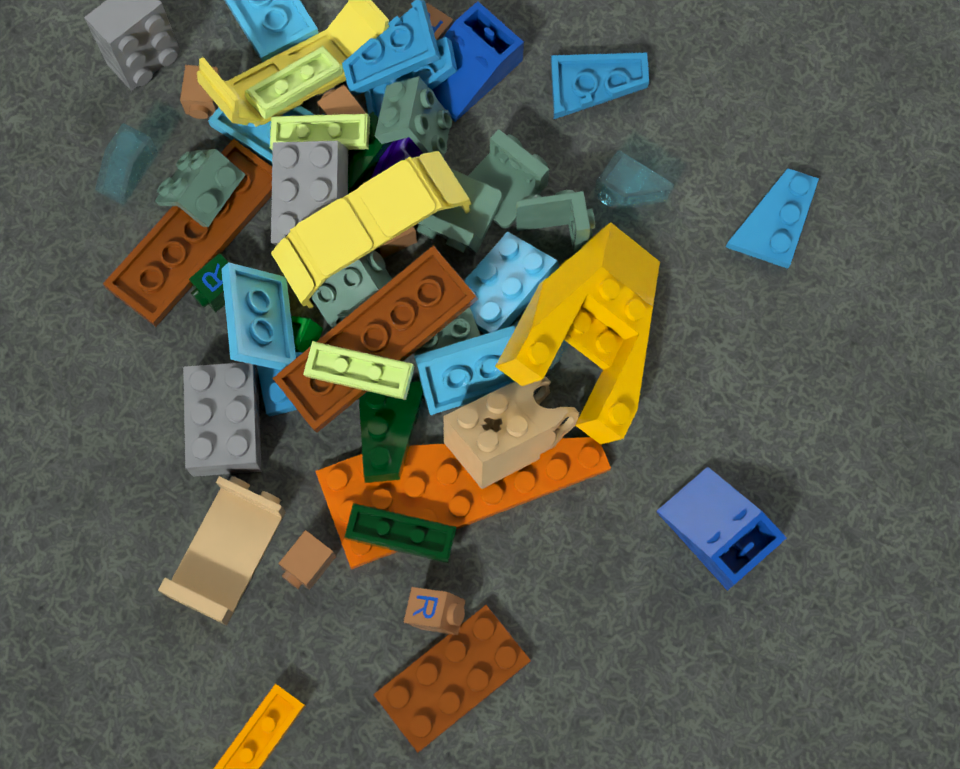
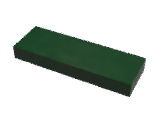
M353 503L344 538L345 540L448 563L456 527Z

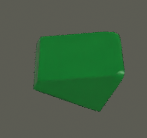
M291 316L295 352L303 353L311 347L312 341L317 342L323 328L312 319Z

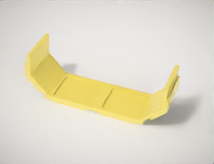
M348 0V3L326 30L228 81L222 80L204 57L199 59L200 70L197 71V80L232 123L241 125L253 123L256 127L264 125L271 121V117L265 120L245 98V90L322 46L342 65L348 57L370 38L376 39L388 29L389 19L372 0ZM344 70L339 77L272 116H281L300 106L307 99L317 94H322L346 81Z
M439 151L424 153L414 158L408 157L368 180L353 192L337 199L290 229V233L278 243L271 254L301 304L312 308L314 305L310 298L327 278L437 211L461 206L466 214L469 213L471 201Z

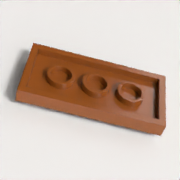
M485 605L460 625L458 635H447L373 695L413 748L419 753L528 665L531 660L490 608Z

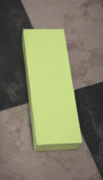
M322 46L245 90V98L266 120L342 75L343 66Z
M368 114L271 116L270 149L273 151V142L339 141L349 150L369 149L370 117Z
M312 341L303 375L312 379L406 400L415 366L412 363Z

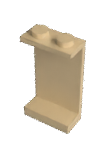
M219 476L216 483L220 490L172 580L164 578L158 591L227 626L286 512L279 505L281 500L278 497L265 491L258 495L248 490L250 487L248 483L234 476H231L230 480Z

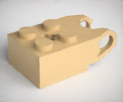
M547 377L525 386H521L514 381L444 416V444L481 489L539 460L540 454L555 447L562 437L575 426L579 412L574 407L547 409L540 406V403L550 394L549 385L551 381ZM541 386V389L533 395L535 390ZM569 417L564 424L559 426L565 420V418Z

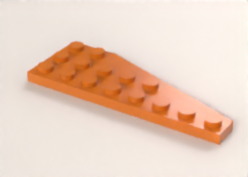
M591 437L562 438L555 447L540 454L539 460L483 489L480 488L445 444L410 445L400 480L365 483L362 454L315 472L351 569H354L397 551L345 540L344 536L353 503L455 526L456 529L608 472L611 470V466L601 444Z

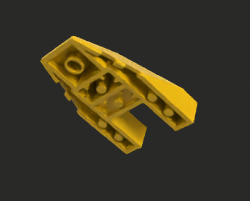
M607 224L587 241L578 252L563 262L554 273L540 282L495 367L521 386L542 380L563 340H565L603 369L575 426L599 444L624 439L638 410L660 261L614 224Z

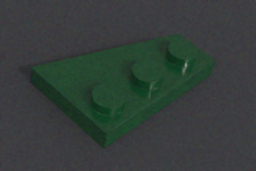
M421 381L410 383L406 400L369 391L359 398L365 483L400 480L410 447V438L414 425L417 423L422 398H424Z

